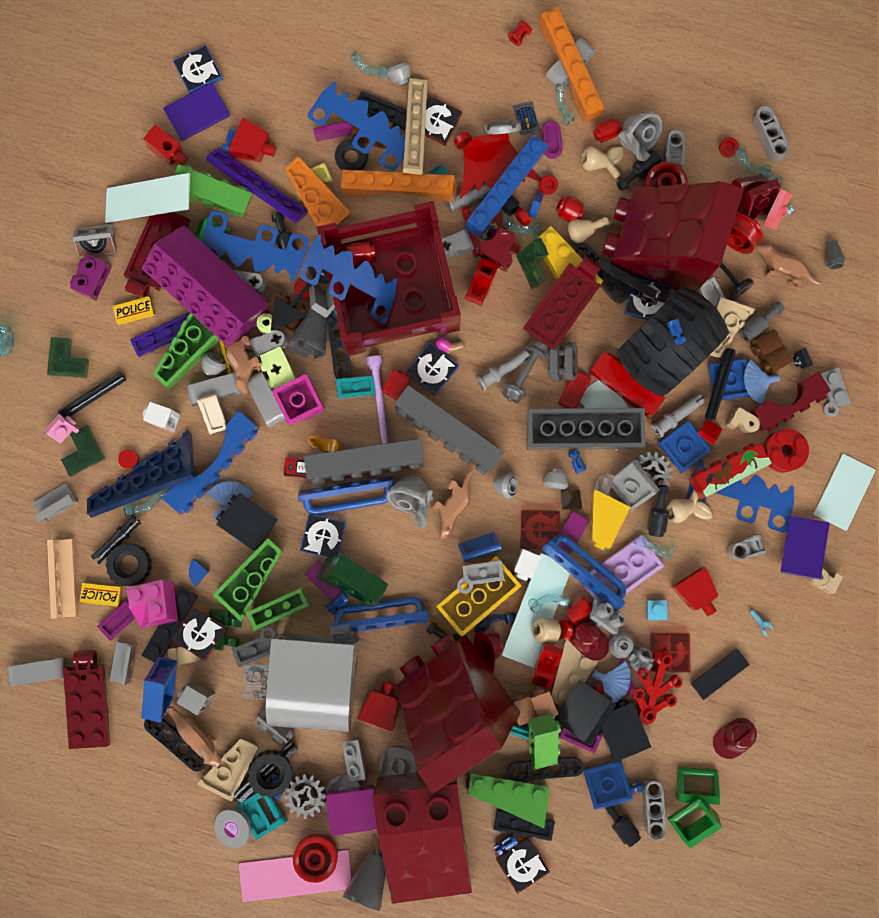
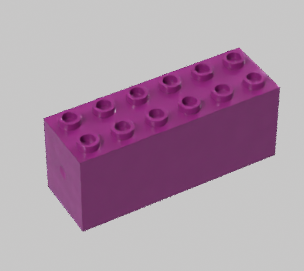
M184 225L155 242L142 267L150 277L228 347L255 327L258 317L264 313L269 305L260 294Z

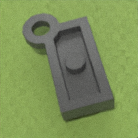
M264 627L260 632V638L232 649L238 667L270 655L271 639L276 637V631L273 627ZM267 630L272 633L270 638L265 637Z

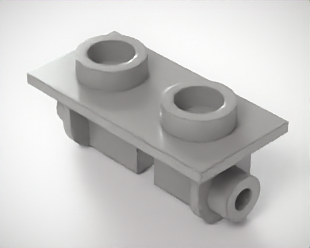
M264 709L260 714L262 718L258 716L255 720L257 727L263 732L267 731L270 733L275 743L285 746L288 742L286 738L290 740L294 735L293 729L289 727L268 726L266 709Z
M359 738L342 742L349 781L366 780L367 771L364 759L362 758V741Z

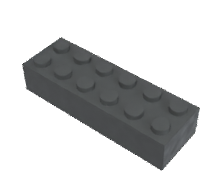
M410 386L406 387L395 403L398 416L404 420L410 419L415 428L420 431L423 429L427 431L428 436L435 442L438 440L443 442L445 449L451 453L455 451L460 454L459 458L467 464L469 462L473 463L475 469L483 475L485 473L489 475L504 454L502 450Z
M645 408L527 410V450L643 449L646 447Z
M421 439L308 455L304 456L307 480L316 485L325 483L326 479H331L333 482L342 481L345 476H351L352 479L362 478L365 473L376 476L381 475L382 471L390 470V473L401 472V468L408 467L409 470L420 469V465L424 464Z

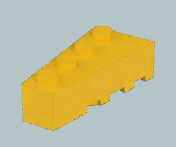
M552 226L537 238L535 246L552 272L555 281L558 280L569 263L578 268L583 260ZM598 275L593 279L600 284L603 282ZM577 281V282H576L577 285H581V284H582L581 281Z

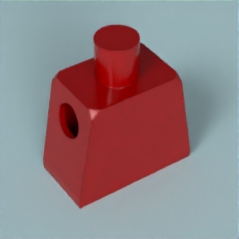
M242 118L228 150L232 157L261 162L264 154L274 157L277 147L269 144L271 139L265 130Z
M154 124L143 138L147 148L169 165H172L174 162L181 166L185 165L188 157L182 153L181 145Z
M701 567L671 586L674 592L692 611L702 608L707 617L717 611L711 601L719 596L706 567Z
M384 681L381 691L373 689L357 719L392 732L399 700L398 697L392 695L395 684Z

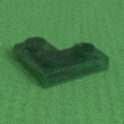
M542 238L533 240L516 255L531 289L539 287L547 280L539 264L549 255Z
M51 337L47 375L87 378L89 360L87 358L70 357L72 340L70 338Z
M88 425L80 428L77 433H70L78 451L61 459L70 477L106 460Z

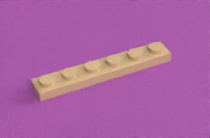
M409 78L403 173L422 175L428 80Z

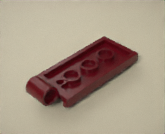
M174 212L149 216L124 273V277L128 279L125 286L126 292L141 298L147 296L150 286L160 292L161 286L148 274L144 276L145 271L142 267L154 243L183 225L188 228L189 218Z
M587 256L584 257L578 268L569 263L527 321L523 330L554 351L601 287V284L593 279L602 267ZM577 281H581L582 284H581V285H577L576 282H577Z
M96 650L75 651L73 654V664L75 667H63L69 749L108 747L110 745L105 665H96Z

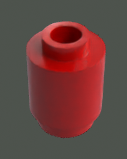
M611 118L595 125V130H593L595 140L603 143L619 136V133L622 131L621 123L617 118Z
M370 242L352 243L351 246H347V251L352 252L353 263L372 261V257H375L374 245H370Z
M578 596L566 609L565 616L575 625L579 622L581 623L593 610L591 607L592 602L585 596L582 598Z

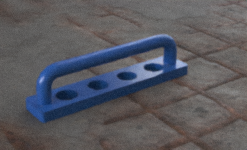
M393 476L300 490L298 492V500L303 501L305 510L313 515L380 505L388 502L387 491L394 486ZM384 488L385 495L382 497L313 507L310 499Z
M558 535L541 548L543 552L602 601L611 604L614 611L624 606L626 603L623 600L626 595L625 584L568 536ZM561 542L566 544L618 588L617 595L558 545Z
M417 597L380 601L378 605L370 607L363 604L341 607L336 611L335 623L331 624V630L334 635L426 623L429 622L428 611H425L424 603ZM406 605L417 606V612L342 622L344 614Z

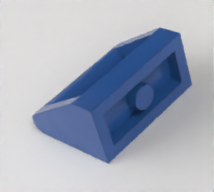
M495 532L458 544L464 562L502 550Z

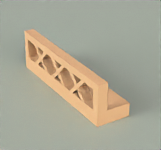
M74 539L47 540L51 619L78 616Z

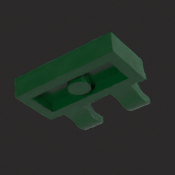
M210 609L208 617L225 627L211 649L222 651L225 645L238 647L239 639L226 637L228 626L242 627V621L240 622L237 618H230V611Z

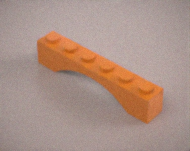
M559 7L541 13L538 22L545 40L553 48L564 68L576 108L583 123L599 117L604 110V106Z
M343 170L341 189L346 196L365 197L374 194L394 193L420 196L436 201L455 202L457 181L454 175H418L397 172Z

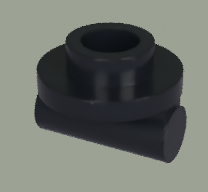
M806 347L795 351L793 361L796 367L800 366L801 369L813 365Z

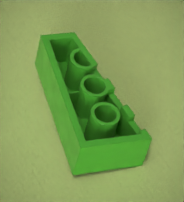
M178 164L175 175L190 173V202L199 200L206 207L214 208L218 206V210L240 218L244 217L252 194L248 192V189L242 186H232L229 181L224 179H214L211 174L206 172H196L189 165L181 166Z
M190 313L181 325L177 336L172 340L171 346L162 357L153 375L166 388L171 390L202 359L203 354L209 352L220 339Z
M271 537L213 594L240 622L243 620L283 551Z
M470 773L467 794L542 828L545 826L550 787Z

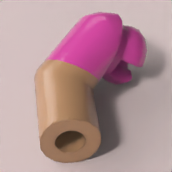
M439 336L436 339L437 348L446 354L464 349L461 340L451 343L444 336Z

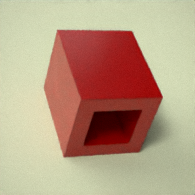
M393 370L382 388V392L398 400L410 384V379L407 378L409 375L401 370H398V372Z

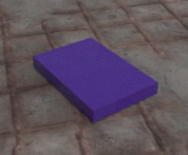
M212 82L163 108L181 142L230 117Z
M795 516L789 517L780 573L821 580L830 522Z

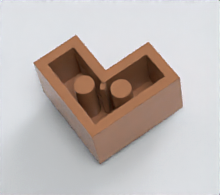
M540 686L532 689L531 694L524 696V693L513 697L512 701L520 711L517 719L519 726L529 723V719L548 714L558 715L550 691L547 688Z

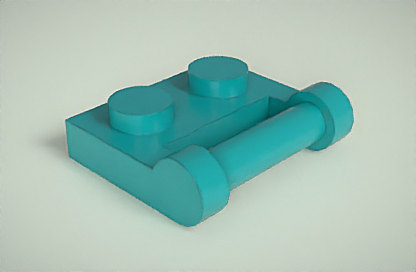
M258 793L237 804L238 809L244 811L250 818L252 834L256 840L288 821L286 816L282 815L273 797L267 798V796H263L276 821L271 823L258 800L262 797Z

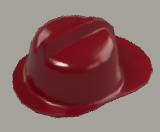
M583 620L577 625L572 623L574 632L569 642L584 657L593 661L602 660L609 651V642L606 636L595 624L588 620Z
M479 631L474 636V647L491 671L494 672L495 660L503 652L499 634H486Z
M737 718L731 721L715 734L713 739L715 752L725 759H734L740 756L755 743L757 738L756 728L750 720L745 718Z

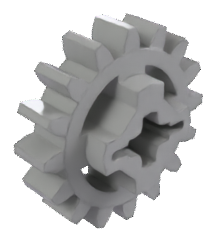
M647 452L646 458L643 455L638 456L640 461H635L640 467L645 461H650L647 467L641 468L653 482L656 479H662L658 485H670L667 479L673 478V476L668 475L673 469L667 467L670 463L669 461H663L664 455L658 458L657 452L653 456H651L650 452ZM658 463L661 465L663 471L660 470ZM652 469V472L655 473L656 475L650 477V474L647 473L646 471H649V470Z
M307 773L303 775V778L297 775L295 777L296 781L292 779L290 781L291 786L285 789L289 792L284 795V798L289 800L285 806H291L290 813L296 811V817L303 814L304 819H306L309 813L314 817L316 811L320 813L322 811L321 806L326 804V801L323 800V798H326V793H323L326 785L320 786L322 779L320 778L316 781L314 774L310 778H308ZM301 783H306V785L303 788L296 787ZM307 790L308 799L304 802L305 795L303 793ZM309 804L315 805L312 808L305 809L306 806Z

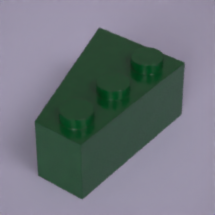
M343 554L326 558L316 576L317 579L356 598L361 604L368 607L379 604L388 586V583Z

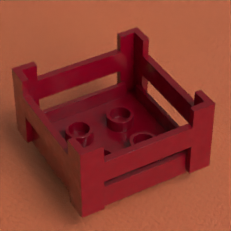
M434 200L414 205L415 211L337 228L336 222L316 227L318 235H321L323 248H328L331 245L334 246V255L347 251V246H351L352 243L370 242V245H374L375 257H372V261H368L373 269L375 279L380 274H383L385 284L391 283L395 278L397 280L395 298L386 323H382L372 317L371 313L376 298L355 286L349 285L344 300L340 301V299L333 296L341 340L348 356L365 353L366 347L441 331V335L460 331L461 313L457 296H455ZM416 223V227L343 244L341 241L346 238ZM363 262L353 263L354 269L356 270ZM327 271L329 283H331L333 274ZM337 282V284L333 285V290L336 294L340 295L344 291V286L341 282ZM382 305L376 308L378 317L383 318L386 315V309Z

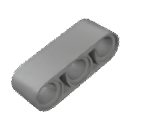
M580 38L575 45L584 64H586L594 55L595 49L584 39ZM558 60L549 69L545 77L558 89H561L568 82V78L560 60Z
M762 106L752 118V124L769 160L779 162L788 153L789 144L772 108ZM760 115L764 116L766 120L761 119ZM767 132H771L774 137L769 136ZM775 148L779 149L781 153H777Z
M262 370L251 375L248 380V388L267 426L271 427L285 420Z
M235 373L187 386L192 406L199 405L197 398L213 393L217 394L219 400L242 394L236 388Z
M64 657L8 666L9 686L64 678Z
M647 778L642 783L645 831L652 839L661 840L666 835L663 786L656 779ZM651 784H656V791L653 793H649V786ZM657 804L658 810L655 813H650V807ZM659 825V831L651 833L652 826Z

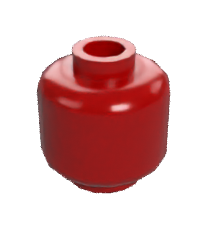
M570 195L565 198L562 197L556 207L558 217L568 223L575 219H582L585 214L583 202Z

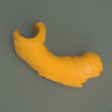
M311 435L308 438V443L313 448L326 452L342 450V444L335 439H326L318 435Z

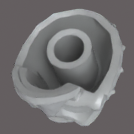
M653 111L628 117L625 119L623 131L618 136L621 139L622 146L633 152L639 161H646L650 156L648 151L656 144L663 129L662 120Z
M406 476L387 491V499L395 508L415 515L414 524L420 528L426 526L428 509L431 506L430 501L433 500V491L428 489L425 482L418 476Z

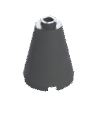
M310 306L305 314L306 317L301 320L291 336L288 346L291 345L290 350L302 357L308 358V355L314 356L313 359H322L326 353L327 318L311 309Z
M374 850L373 853L369 852L345 889L344 898L380 911L386 874L382 852Z

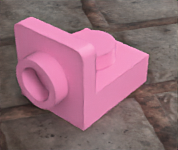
M58 414L44 432L61 444L72 430L77 433L79 429L75 426L76 422L71 417L66 416L65 418Z

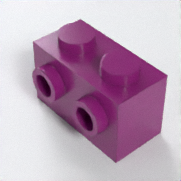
M85 254L84 258L79 261V269L76 275L70 281V288L74 292L96 301L112 267L100 259Z

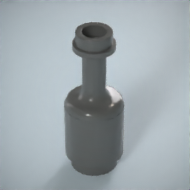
M777 301L772 304V308L763 316L755 314L739 330L741 338L749 342L760 336L768 329V321L776 314L780 315L785 310L783 304Z

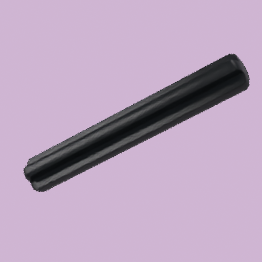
M731 348L725 349L707 407L705 419L709 421L716 420L734 361L736 350Z
M122 372L116 373L60 409L58 414L65 418L66 416H72L125 382L126 377Z
M289 741L279 752H282L285 757L289 758L298 750V747L293 741ZM275 764L263 766L260 771L261 779L265 781L278 769V766ZM249 781L234 793L235 799L240 803L254 791Z

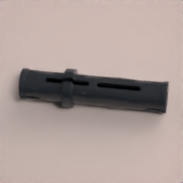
M132 515L125 524L119 526L116 529L117 531L91 555V558L94 560L101 555L95 561L101 564L110 554L111 550L120 545L124 539L130 537L129 534L142 524L141 521L138 519L132 524L137 519L136 516Z

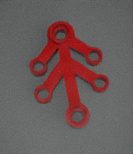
M664 649L658 650L654 656L658 667L653 684L649 679L650 672L645 668L638 669L636 673L637 678L641 680L649 696L647 704L643 698L645 695L643 689L634 687L631 690V696L635 698L639 706L638 716L641 723L645 725L653 723L657 713L666 706L673 707L677 703L676 696L671 693L666 694L664 699L656 703V699L671 688H680L683 684L681 677L672 675L667 682L661 685L666 666L672 663V655Z

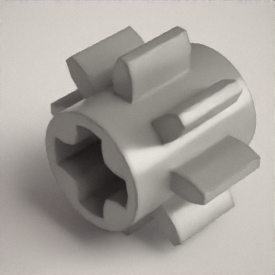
M642 647L639 650L634 648L628 659L631 667L636 671L640 668L649 670L653 666L652 662L654 661L651 651Z

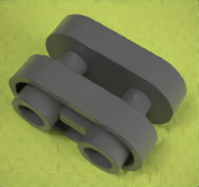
M567 342L565 348H562L560 343L554 351L549 348L548 358L550 359V366H548L547 370L548 377H551L552 381H561L563 375H565L567 380H576L578 374V350L576 343ZM563 356H565V367H563Z

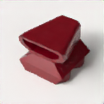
M762 174L737 178L732 181V185L744 188L738 209H740V213L751 219H756L760 214H768L781 189L778 178L769 181Z
M503 228L490 229L486 234L488 240L480 241L475 253L481 258L498 264L500 270L507 272L513 263L511 255L519 254L521 246L516 237Z

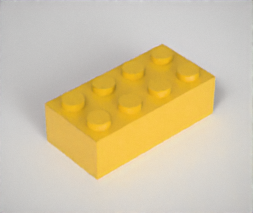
M495 556L489 562L500 561V559ZM503 563L504 580L474 584L472 590L467 594L461 593L457 588L436 606L461 637L521 587V584ZM467 582L461 584L462 589H468L469 584Z

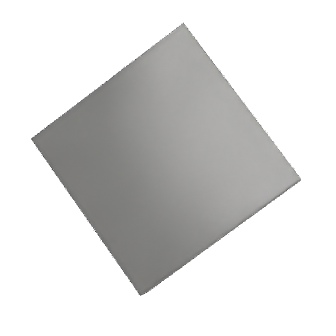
M635 460L607 481L608 485L624 504L630 507L629 510L631 512L660 490Z

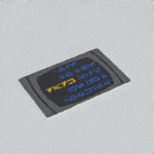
M533 101L513 105L516 121L521 122L520 136L539 132L540 128Z

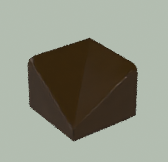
M580 490L560 491L561 510L582 509Z

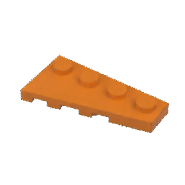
M299 156L285 168L316 226L335 222L338 226L351 213Z

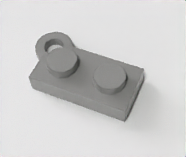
M839 368L820 373L831 389L829 393L825 394L828 403L823 407L824 415L830 418L835 417L839 413V407L851 404ZM829 406H831V407L834 408V412H833V413H829V411H828V407H829Z
M502 560L462 566L464 578L458 581L457 588L461 593L467 594L472 590L474 584L504 580ZM467 582L469 584L468 589H462L461 584Z

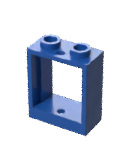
M157 657L144 680L142 719L161 723L174 698L177 660Z

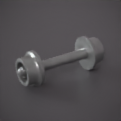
M532 339L530 344L524 347L531 355L514 385L504 383L502 395L507 398L508 402L519 403L523 397H526V393L520 390L532 366L537 358L541 360L548 358L546 355L549 348L542 342Z

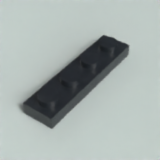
M183 587L179 588L175 595L178 621L158 625L141 656L154 663L158 656L164 658L198 595Z

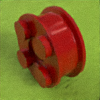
M662 162L651 168L644 181L643 188L663 187L661 182H666L669 186L683 183L688 184V179L685 171L679 165L672 162Z
M737 211L727 246L742 254L752 253L755 249V243L763 239V232L759 221Z
M793 429L779 430L768 436L763 443V448L772 463L768 467L776 472L787 473L796 470L805 464L809 456V445L806 438L800 432ZM783 446L788 449V451H789L788 455H784V454H783V452H782V447H783Z
M311 834L303 838L293 854L295 872L301 879L310 883H319L329 878L334 872L338 861V851L334 842L322 834ZM314 853L319 854L321 861L318 863L312 862L310 855Z

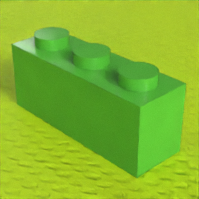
M300 588L247 612V615L255 631L311 606L304 588Z
M552 714L529 719V754L535 769L558 764V755H560L558 746L560 744V737L558 733H561L559 722L554 720Z

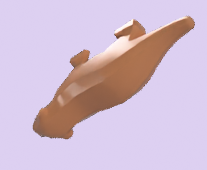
M769 244L756 245V251L765 259L770 270L765 275L766 278L774 280L775 276L778 277V274L788 276L792 280L788 283V286L794 288L801 286L803 279L814 285H822L821 281L811 276L804 262L798 257L781 254Z
M243 336L239 341L234 342L229 347L227 346L226 359L235 371L236 388L243 394L248 392V380L253 370L261 371L257 356L249 360L246 350L252 351L247 336Z
M474 469L467 473L461 487L457 481L452 480L447 487L448 490H452L451 496L446 500L445 504L437 501L432 509L439 510L441 529L439 538L441 540L452 534L456 518L469 505V480Z
M169 706L168 711L172 715L182 739L204 759V764H209L213 767L220 766L221 759L213 744L216 740L211 734L206 735L197 725L198 721L193 716L186 717L174 707Z

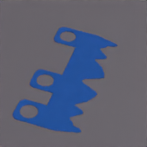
M336 81L333 82L320 94L308 112V118L318 125H324L332 112L360 129L352 141L354 148L367 154L375 142L379 141L387 147L379 160L380 164L391 171H395L404 159L405 135L401 136L399 126L390 129L389 120L383 111L368 118V102L364 100L348 102V93L337 95L335 89ZM320 108L325 111L324 119L317 120L314 118L313 112L315 109ZM360 137L369 139L370 144L367 148L358 146L357 141ZM388 154L396 156L397 163L395 165L389 166L386 164L385 157Z
M217 211L210 212L202 243L210 250L215 249L219 258L227 252L232 263L239 267L251 256L255 272L267 270L274 265L276 274L287 269L291 282L295 279L303 264L309 243L308 237L294 233L289 238L287 249H279L274 247L278 235L276 228L261 225L254 242L224 233L228 216ZM216 215L223 218V224L220 227H214L211 223L212 218ZM269 229L272 231L273 238L270 241H264L261 238L263 230ZM301 238L304 241V247L301 250H295L292 247L294 239Z
M317 235L308 250L300 274L301 278L312 285H316L322 269L333 274L328 291L332 296L344 300L351 284L376 298L371 313L372 317L382 323H386L395 298L396 278L388 284H385L383 274H380L375 279L373 269L367 261H364L355 270L352 252L345 251L334 255V246L331 245L324 249L321 243V235ZM309 266L314 267L317 272L313 280L308 279L305 274L306 268ZM336 282H341L344 286V291L340 295L336 294L333 290V285ZM379 305L384 306L386 309V315L383 318L378 317L376 314V308Z
M702 459L698 463L694 472L704 467V462ZM755 475L745 486L742 484V480H739L715 492L740 500L736 513L737 519L749 523L755 522L759 506L772 509L768 522L770 529L779 532L787 531L789 517L794 505L793 486L781 494L777 485L772 486L768 490L765 482L758 475ZM691 482L689 484L686 499H690V495L694 490ZM707 497L702 498L701 502L705 503ZM749 506L753 509V516L751 518H744L742 516L741 510L743 507ZM781 515L784 517L785 524L783 527L778 528L774 526L773 518L775 516Z

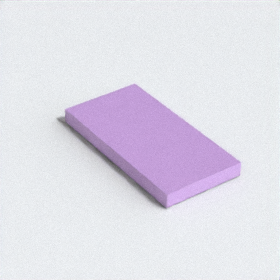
M639 535L601 563L625 584L626 594L664 567L642 535ZM596 569L589 571L617 595L618 588ZM585 587V589L590 594L593 600L598 599L603 604L605 603L593 592H591L587 587Z

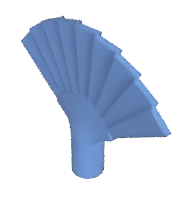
M752 360L748 362L744 370L745 389L753 400L762 405L769 384L779 382L780 376L778 374L768 376Z
M232 481L221 482L206 493L223 506L228 505L227 503L233 494L237 496L241 493L247 498L254 495L245 485Z
M626 661L606 674L596 670L592 674V678L602 682L604 692L613 697L611 700L613 703L619 702L630 687V670Z

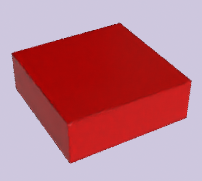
M706 419L697 434L711 444H714L723 429Z

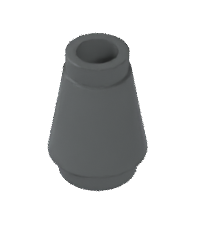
M828 241L826 243V265L831 270L842 268L845 257L838 241Z

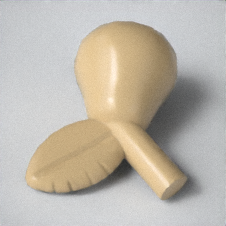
M589 146L582 153V167L587 171L606 167L616 179L621 174L614 165L621 161L624 148L617 146L604 153L595 146Z
M606 217L595 222L581 219L572 220L568 224L571 241L580 244L593 235L595 229L610 226L612 221H609Z
M693 490L690 499L673 498L666 504V510L669 511V519L674 523L685 521L692 513L701 519H711L713 513L708 505L697 501L698 496L695 490Z

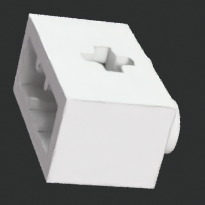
M152 402L143 411L144 421L173 433L181 416L172 409Z
M524 549L520 550L512 572L516 573L515 577L527 581L528 578L533 579L541 556Z

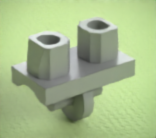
M598 599L593 600V610L590 613L591 622L597 627H604L613 635L617 634L619 627L624 625L626 616L621 612L615 613L612 605L608 602L603 604Z

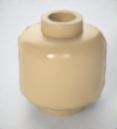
M539 618L532 625V635L539 643L554 644L561 635L560 624L555 619Z

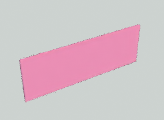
M349 850L338 851V861L334 872L329 878L319 883H310L301 879L294 870L293 857L239 863L242 902L345 890L352 880ZM319 854L310 855L312 862L318 863L321 861Z

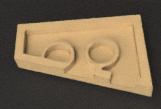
M718 297L715 307L723 317L729 334L710 354L717 358L721 357L725 349L732 342L737 331L743 327L746 319L755 310L722 297Z
M569 640L564 641L563 655L559 662L551 691L553 701L561 707L577 682L581 680L585 683L598 661L584 657Z
M241 738L224 755L220 766L213 767L197 785L232 802L235 798L234 793L240 788L249 769V764L256 755L259 746Z

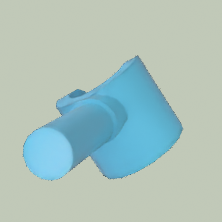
M752 610L750 613L760 625L761 632L765 636H768L767 633L764 631V628L770 627L773 631L771 623L767 621L764 622V620L761 619L760 616L754 610Z

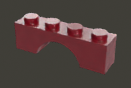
M819 371L797 384V397L790 406H780L769 400L749 412L759 419V430L761 432L766 429L768 432L778 427L777 423L781 420L787 422L795 417L793 413L798 410L802 413L811 407L810 403L813 401L819 403L827 398L825 394L829 393L831 389Z

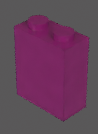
M375 785L327 791L326 802L331 836L377 830L373 802Z

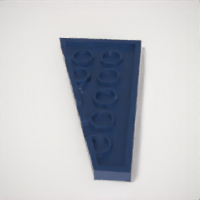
M189 430L182 433L183 437L177 441H170L168 447L161 452H154L132 467L133 471L126 476L124 474L119 476L116 483L110 487H103L87 498V514L92 518L195 479L192 434Z

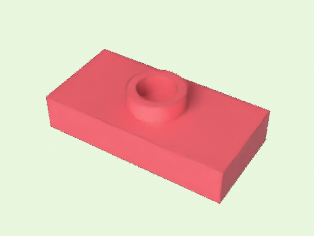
M782 189L779 190L764 223L765 226L774 230L777 229L781 218L788 211L787 205L793 194Z

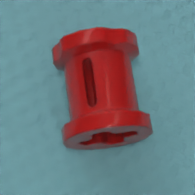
M520 20L514 31L508 33V38L514 45L520 46L522 40L532 33V29L529 24Z

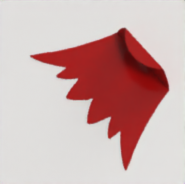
M508 133L477 136L463 148L464 173L459 199L463 198L474 184L477 191H479L484 181L491 190L516 158L518 153L509 142ZM533 169L526 176L536 181L542 179Z

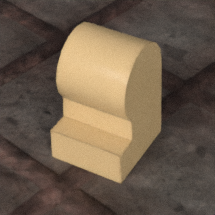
M738 407L733 410L725 426L731 429L738 426L740 431L749 434L759 429L760 421L756 416Z
M823 569L821 580L808 578V581L828 594H835L843 577L837 573L829 576L827 571Z
M183 646L168 649L169 659L177 660V665L200 661L199 656Z

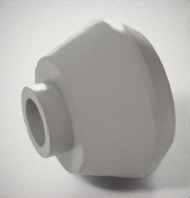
M404 62L389 68L386 74L393 83H397L399 86L408 82L407 78L411 77V66L409 63Z
M207 352L202 356L201 367L208 376H217L227 367L225 359L216 353Z
M551 469V472H547L542 484L547 488L565 490L568 487L567 476L563 474V470Z
M513 473L498 476L494 481V489L504 498H512L518 490L517 477Z
M625 632L614 634L609 640L611 654L620 659L631 656L635 648L633 637Z

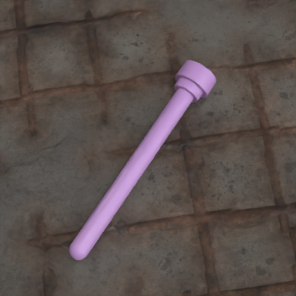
M371 356L367 357L366 360L367 366L372 369V376L374 377L382 444H388L389 436L379 371L382 357Z

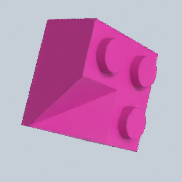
M307 374L272 390L288 425L309 420L325 412Z
M162 579L127 588L129 608L141 629L178 621L173 582Z

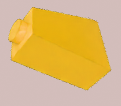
M594 490L591 494L590 541L594 542V547L604 551V548H611L630 507L598 490Z

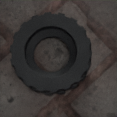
M130 543L121 544V546H116L114 550H111L105 567H107L106 572L110 576L109 578L121 586H133L144 582L152 569V559H150V554L146 552V549L140 547V545ZM127 555L134 556L138 561V568L133 574H125L120 569V561Z
M266 750L258 753L249 764L248 781L251 788H253L255 793L260 794L262 797L267 796V798H271V796L276 797L280 793H284L285 789L290 786V781H292L291 763L287 756L285 757L282 752H277V750ZM267 764H275L280 770L279 778L273 783H266L260 777L261 769Z

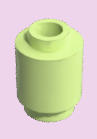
M262 314L257 319V327L263 335L272 332L271 323L273 316L271 314ZM266 322H270L268 326H264Z

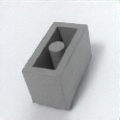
M194 682L181 688L177 695L179 697L177 704L195 715H199L207 709L215 693Z

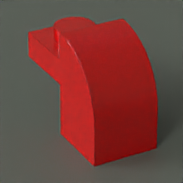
M481 258L464 299L482 306L494 282L499 265Z
M544 644L543 648L541 647L534 668L532 684L551 688L555 680L557 666L563 655V649Z

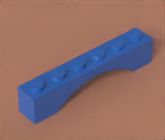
M533 134L467 220L465 229L479 239L482 237L517 187L543 157L548 148L546 143Z
M238 411L226 425L223 447L213 464L195 477V479L171 487L162 499L179 514L189 513L194 507L193 503L196 499H201L207 492L206 488L219 479L220 475L218 474L223 469L226 470L230 467L233 457L236 454L240 455L244 451V445L248 440L252 441L257 436L259 428Z

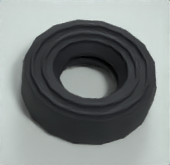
M353 139L344 140L335 150V161L342 171H361L367 164L368 153L364 154L352 146ZM357 141L359 147L365 148L361 142ZM349 150H354L359 155L354 163H348L344 159L345 153Z

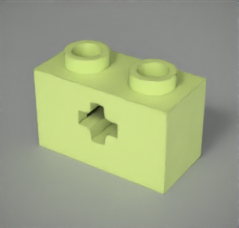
M281 347L260 355V367L263 373L267 372L269 376L267 382L271 390L296 379ZM276 367H278V368L280 369V370H279V372H280L279 374H276V373H275V368H276Z

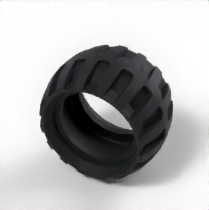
M683 286L617 350V353L626 371L637 383L648 391L663 397L690 375L725 340L729 330L720 312L708 299L698 292ZM675 319L680 321L683 331L681 337L685 336L686 342L680 345L675 344L676 336L671 335L667 326L668 322Z

